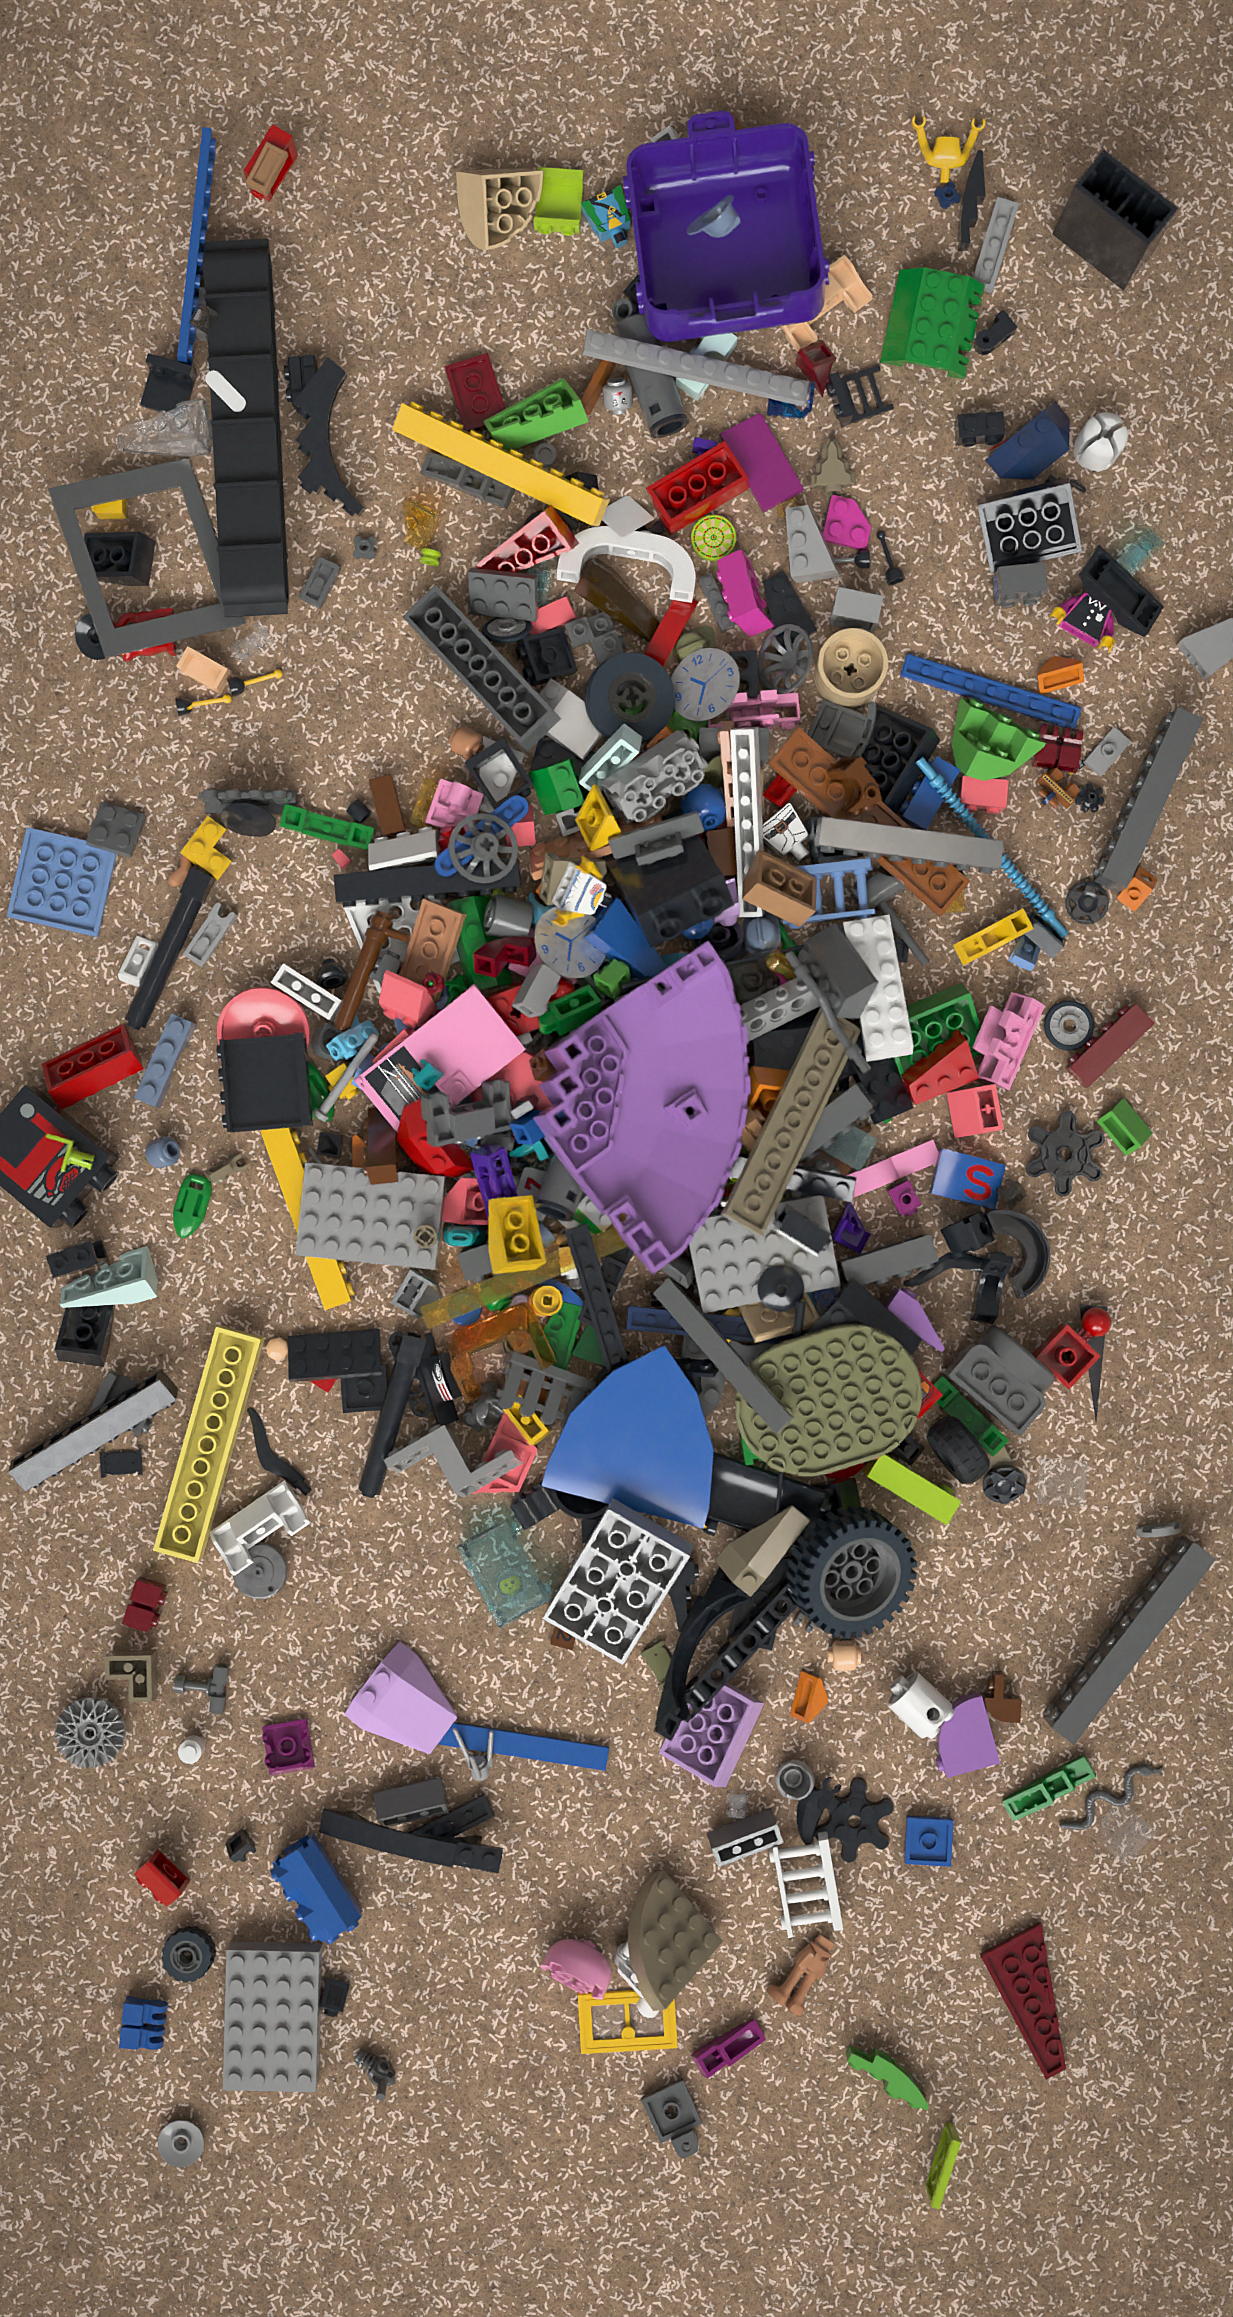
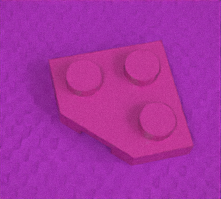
M832 495L823 530L826 542L857 550H866L871 531L870 524L855 500Z

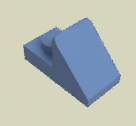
M1023 934L1018 938L1008 961L1020 968L1032 971L1036 965L1040 948Z

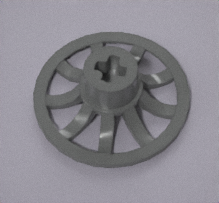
M786 624L779 626L767 636L758 655V675L762 684L768 690H777L779 694L789 693L800 686L805 680L813 660V646L807 632L799 626ZM791 630L799 633L793 644L790 639ZM781 632H784L786 648L776 638ZM805 639L808 650L799 651L800 642ZM770 642L781 653L780 655L766 652ZM764 658L778 661V664L765 669L763 667ZM774 671H779L770 684L766 676ZM792 674L801 675L794 684L791 683ZM785 676L786 687L777 688L779 680Z
M478 813L464 818L456 825L449 838L448 848L452 864L462 876L473 882L492 883L500 880L509 873L516 862L518 855L516 837L509 825L494 815ZM486 819L484 833H480L472 821ZM492 821L504 828L495 836L490 833ZM467 824L474 836L473 839L458 834L464 825ZM508 833L512 847L500 846L498 840ZM455 840L471 845V848L455 853ZM498 852L512 853L507 866L497 856ZM473 854L475 857L465 870L457 859ZM491 859L502 870L494 876H490L489 861ZM480 860L483 861L484 877L471 874Z

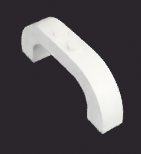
M609 526L588 528L576 534L575 537L579 544L573 550L560 554L557 580L574 583L579 582L584 564L591 557L599 554H610L658 563L670 573L672 579L670 599L692 603L696 580L693 562L683 547L667 537L652 534L649 531H633L621 538Z

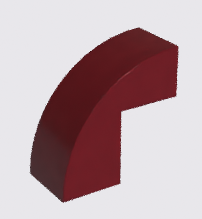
M525 936L505 937L481 946L473 953L475 973L496 978L508 962L529 967L537 957L535 938Z

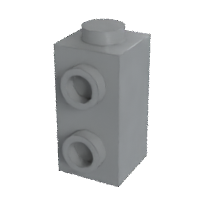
M545 963L532 966L512 1006L529 1018L542 1015L548 1008L547 1002L550 996L558 989L559 985L557 983L561 976L550 969Z

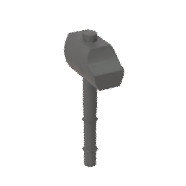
M880 872L872 878L867 876L868 908L875 910L878 908L883 916H890L891 927L903 939L914 954V957L918 959L922 966H925L930 960L887 902L902 892L905 886L895 877H889ZM856 888L852 891V896L859 904L858 889Z

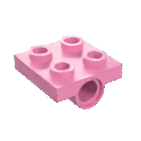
M440 779L425 822L441 829L448 825L456 826L464 818L478 814L484 794L474 791L463 784ZM466 824L463 827L465 832L467 833L469 831V828Z

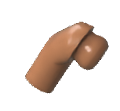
M183 855L180 856V867L172 872L168 878V883L172 887L181 886L191 869L192 862Z

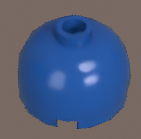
M711 784L698 785L687 793L688 795L684 800L682 798L680 801V808H682L685 814L694 811L698 812L704 831L717 828L726 817L724 795L719 788H713Z

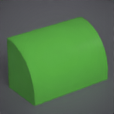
M1124 1098L1097 1120L1099 1125L1126 1156L1141 1147L1153 1134Z

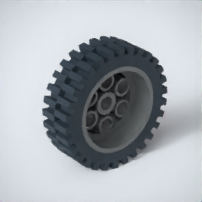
M849 1506L848 1512L842 1507L837 1509V1515L831 1511L826 1513V1521H823L820 1517L814 1521L817 1525L815 1529L810 1526L805 1529L809 1535L806 1539L800 1536L797 1540L801 1544L800 1549L793 1547L791 1553L796 1559H789L788 1566L793 1571H787V1578L791 1581L788 1583V1588L792 1592V1599L796 1602L798 1608L818 1628L827 1634L830 1632L835 1637L841 1635L843 1638L850 1639L851 1634L855 1638L862 1637V1630L867 1635L874 1633L872 1628L874 1626L879 1630L884 1628L885 1626L882 1621L886 1619L892 1622L895 1618L891 1614L895 1610L900 1614L903 1608L899 1604L901 1601L908 1602L910 1597L906 1594V1591H913L915 1586L910 1582V1579H916L917 1573L912 1569L917 1567V1561L913 1558L916 1554L914 1549L910 1547L912 1544L909 1539L883 1515L871 1509L869 1511L866 1507L861 1506L859 1510L855 1506Z

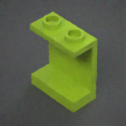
M537 167V170H543V184L540 200L536 202L534 230L541 234H551L552 232H561L565 236H573L575 233L580 234L583 170Z

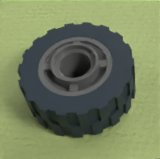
M186 1926L183 1929H178L166 1941L162 1949L161 1960L164 1964V1969L170 1977L175 1978L174 1980H180L183 1983L188 1981L194 1982L198 1978H202L213 1964L216 1955L215 1944L212 1942V1937L204 1929L201 1930L196 1926ZM184 1950H189L193 1954V1958L186 1957Z

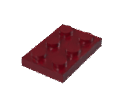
M488 353L444 366L465 431L470 433V430L478 431L486 428L483 421L505 410Z

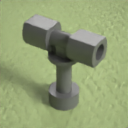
M215 1664L213 1678H209L208 1682L187 1680V1675L177 1674L174 1683V1693L184 1694L185 1690L206 1692V1697H211L209 1712L223 1714L226 1704L224 1684L228 1682L230 1665Z

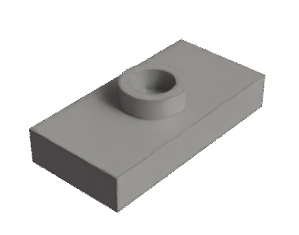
M1113 727L1083 763L1101 777L1131 741Z

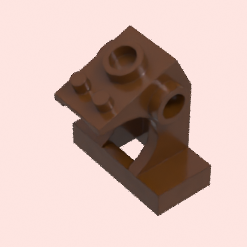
M861 756L842 757L826 771L831 779H846L851 783L853 798L842 809V812H850V815L859 814V809L861 811L872 809L875 807L874 803L882 801L879 785L864 767L866 762Z

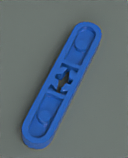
M512 796L490 813V815L502 819L511 828L528 813V802L521 796ZM483 819L475 826L481 833L484 832L486 819ZM492 821L490 833L495 836L504 828ZM470 830L463 835L466 838H474ZM456 841L454 845L455 853L470 849L471 845ZM449 848L444 850L434 862L436 872L444 877L451 876L457 871L451 862ZM472 854L457 860L463 867L475 856Z

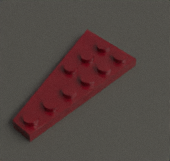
M1038 1922L980 1953V1956L1047 2080L1066 2070V2064L1060 2038L1046 1946L1043 1938V1928L1041 1922Z

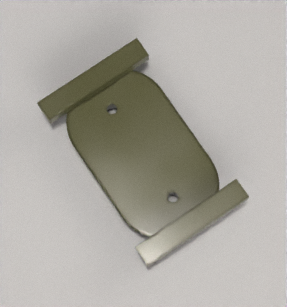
M663 1641L640 1653L642 1657L646 1656V1660L656 1678L662 1682L659 1684L661 1689H663L671 1661L668 1652L662 1647L664 1645Z

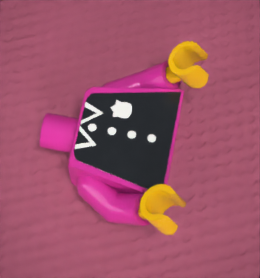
M1084 593L1081 597L1073 596L1061 602L1049 614V619L1051 616L1057 618L1058 622L1056 624L1058 627L1093 647L1098 645V649L1106 646L1108 653L1111 652L1115 644L1114 617L1111 615V610L1104 603L1092 599L1088 593Z

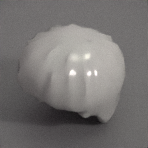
M791 1759L780 1765L775 1775V1784L781 1795L785 1798L801 1800L807 1797L813 1790L815 1784L814 1772L804 1761Z

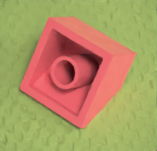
M386 970L379 1004L384 1010L383 1014L392 1020L396 1018L402 1020L406 1026L412 1029L422 1027L430 1020L431 1015L437 1009L426 987Z
M461 1178L448 1192L443 1201L442 1221L460 1225H489L477 1178Z

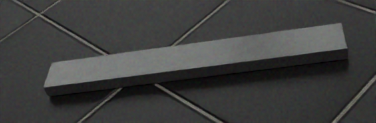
M672 1277L668 1278L653 1293L775 1434L779 1433L794 1418Z

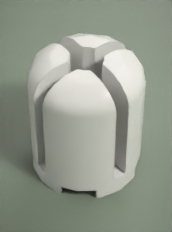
M1101 412L1087 420L1075 440L1073 450L1075 459L1081 467L1100 472L1114 464L1128 442L1127 427L1120 428L1124 421L1119 416L1109 412Z

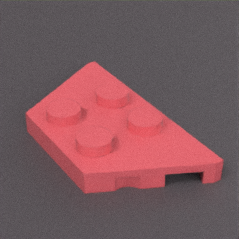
M505 1412L482 1462L487 1461L489 1463L495 1459V1455L498 1452L507 1449L517 1453L522 1459L523 1464L472 1494L479 1492H519L538 1451L536 1445L528 1443Z

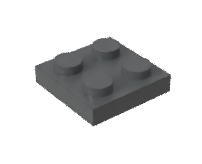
M101 801L86 843L88 846L131 858L144 826L146 815Z

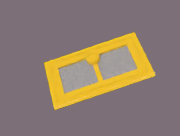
M635 1990L606 1991L603 1999L593 1998L592 1992H588V1994L578 1993L581 2054L678 2048L675 1999L665 2010H660L655 2017L647 2018L637 2008L640 1996Z

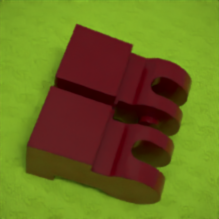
M1041 723L1039 738L1046 744L1044 748L1034 755L1032 766L1052 770L1055 762H1057L1056 768L1060 771L1076 774L1080 764L1083 729H1076L1074 739L1070 738V727H1065L1064 733L1061 736L1062 745L1058 746L1056 741L1059 739V726L1054 725L1052 734L1048 735V724Z

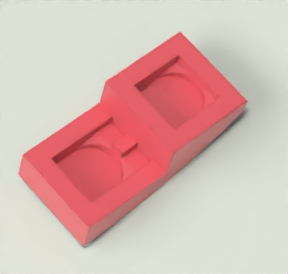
M568 597L561 598L539 608L537 621H530L532 624L530 634L547 632L576 619L577 616Z

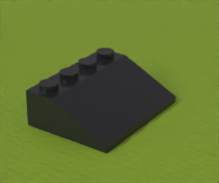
M1069 477L977 499L991 573L996 572L1002 566L1031 564L1082 552Z
M876 704L874 729L861 757L866 762L864 767L879 785L882 802L897 814L922 772L916 762L922 757L928 762L940 739L933 728Z

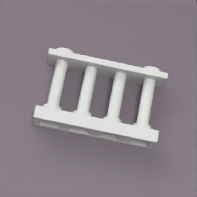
M827 1832L818 1833L819 1841H815V1844L785 1849H778V1845L773 1848H769L770 1861L776 1864L784 1915L780 1916L782 1930H787L788 1938L793 1937L792 1926L828 1921V1923H833L834 1931L843 1930ZM810 1854L821 1855L822 1864H818V1867L782 1872L780 1859ZM817 1876L825 1878L826 1886H822V1889L786 1894L784 1881ZM817 1899L829 1900L830 1908L824 1912L790 1917L788 1907L790 1903Z

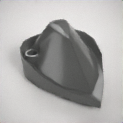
M327 1023L321 1025L313 1034L311 1048L319 1057L336 1061L331 1056L326 1045L336 1036L344 1033V1031L334 1028V1023ZM357 1054L347 1060L343 1057L337 1061H352Z

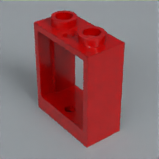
M274 124L271 125L243 170L247 180L266 142L288 153V157L268 196L250 188V193L259 200L264 198L269 202L298 157L292 135Z

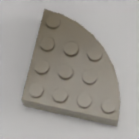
M661 1870L651 1873L641 1886L636 1897L637 1901L634 1911L631 1912L628 1928L630 1964L639 1982L637 1985L640 1992L653 2011L665 2010L723 1942L665 1871Z

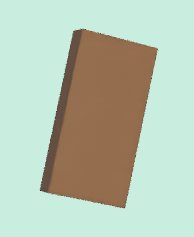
M266 142L245 182L246 186L268 196L288 157V153Z

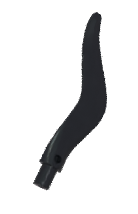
M951 1252L946 1253L938 1258V1262L933 1263V1268L921 1271L915 1277L904 1281L903 1285L905 1287L921 1285L950 1268L979 1272L983 1258L966 1253L954 1259Z
M249 1407L247 1412L252 1422L256 1451L262 1467L284 1478L295 1489L298 1488L305 1496L308 1495L312 1489L304 1482L306 1479L271 1451L263 1422L258 1413Z

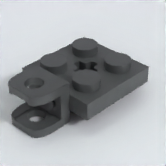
M683 2078L641 2097V2102L660 2143L671 2139L677 2155L682 2159L698 2152V2137L694 2127L701 2125L702 2119ZM669 2105L678 2108L675 2110L676 2115L672 2116L671 2113L665 2112Z

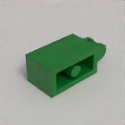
M590 985L580 988L548 1003L549 1011L539 1017V1030L543 1034H549L557 1030L560 1036L568 1033L601 1012V1001Z

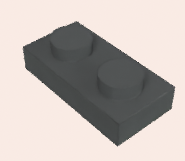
M319 556L299 598L321 609L341 567Z

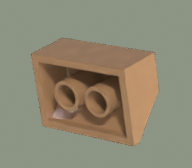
M759 849L743 881L742 899L801 927L816 912L817 878Z

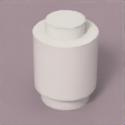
M196 1735L187 1737L178 1749L179 1758L187 1764L198 1761L205 1751L203 1739Z

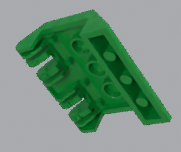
M925 267L899 270L880 362L900 367L903 366V363L948 371L947 376L965 379L967 367L965 366L968 365L969 359L959 354L958 349L969 352L972 349L970 343L974 340L977 321L975 320L978 319L979 313L969 308L968 303L975 306L981 305L982 298L980 297L983 296L985 285L970 276Z

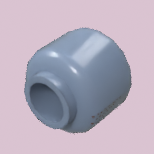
M160 1137L148 1143L145 1154L148 1162L153 1167L165 1168L178 1161L180 1148L173 1138Z

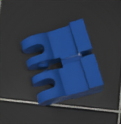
M127 1996L123 2005L119 2048L161 2049L164 2039L156 2036L165 2034V2027L161 2026V2024L166 2023L167 2016L158 2013L166 2012L168 2003L161 2000H146Z

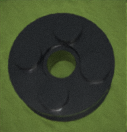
M720 922L714 923V930L710 935L706 936L703 940H694L695 949L709 941L722 962L741 959L745 954L744 930L738 922L732 926H724Z

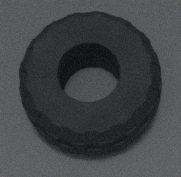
M955 1416L943 1417L929 1428L926 1436L929 1445L945 1468L960 1483L972 1484L988 1472L990 1460L987 1453L972 1432Z

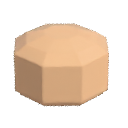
M281 1337L271 1339L266 1346L268 1356L274 1360L285 1358L288 1354V1341Z

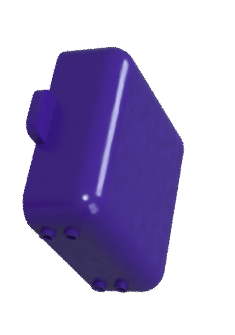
M729 112L703 113L694 115L689 119L687 124L688 137L642 144L630 153L626 163L627 175L623 176L626 206L627 209L632 210L640 282H636L639 314H644L647 329L653 337L663 342H673L806 323L815 319L820 314L825 303V285H829L828 257L824 258L813 182V179H815L814 151H809L807 136L800 127L790 123H781L735 130L734 118ZM728 195L733 196L731 205L740 217V223L729 234L723 237H713L704 230L692 235L687 234V228L696 218L716 206Z

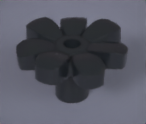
M1087 784L1085 789L1079 788L1080 790L1077 794L1080 797L1075 799V804H1082L1080 810L1084 813L1089 808L1092 813L1099 810L1098 805L1104 804V798L1099 797L1103 792L1102 789L1099 787L1094 790L1093 784Z

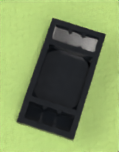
M1100 545L1095 547L1078 574L1083 586L1092 599L1104 603L1108 609L1113 611L1119 625L1143 637L1149 633L1164 608L1150 592Z

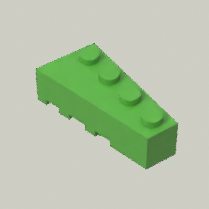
M562 378L483 422L490 439L504 444L503 449L510 451L511 449L522 447L589 421L580 398L567 381Z

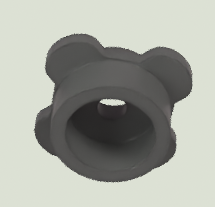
M355 537L353 556L356 559H374L376 555L374 552L375 538Z

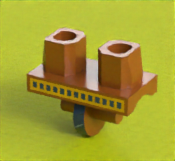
M1056 767L1047 774L1044 773L1037 780L1043 787L1038 793L1044 799L1040 805L1044 807L1049 803L1055 809L1060 803L1067 809L1075 802L1074 798L1080 789L1072 782L1062 789L1057 782L1064 775Z

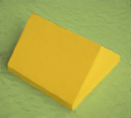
M593 784L575 819L590 851L603 847L609 843V838L622 834L598 785Z

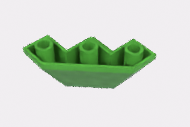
M961 698L959 701L952 748L955 765L966 776L986 781L1010 775L1044 748L1046 743L1039 738L1040 734L1030 728L1025 729L1012 722L1009 716L1003 713L998 714L986 708L981 701L975 698L970 700Z

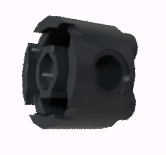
M982 1211L971 1214L954 1224L940 1229L954 1259L965 1255L969 1251L974 1252L981 1249L984 1245L995 1241Z

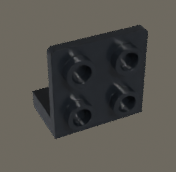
M148 353L145 362L150 372L140 405L182 419L185 418L197 374L191 365Z

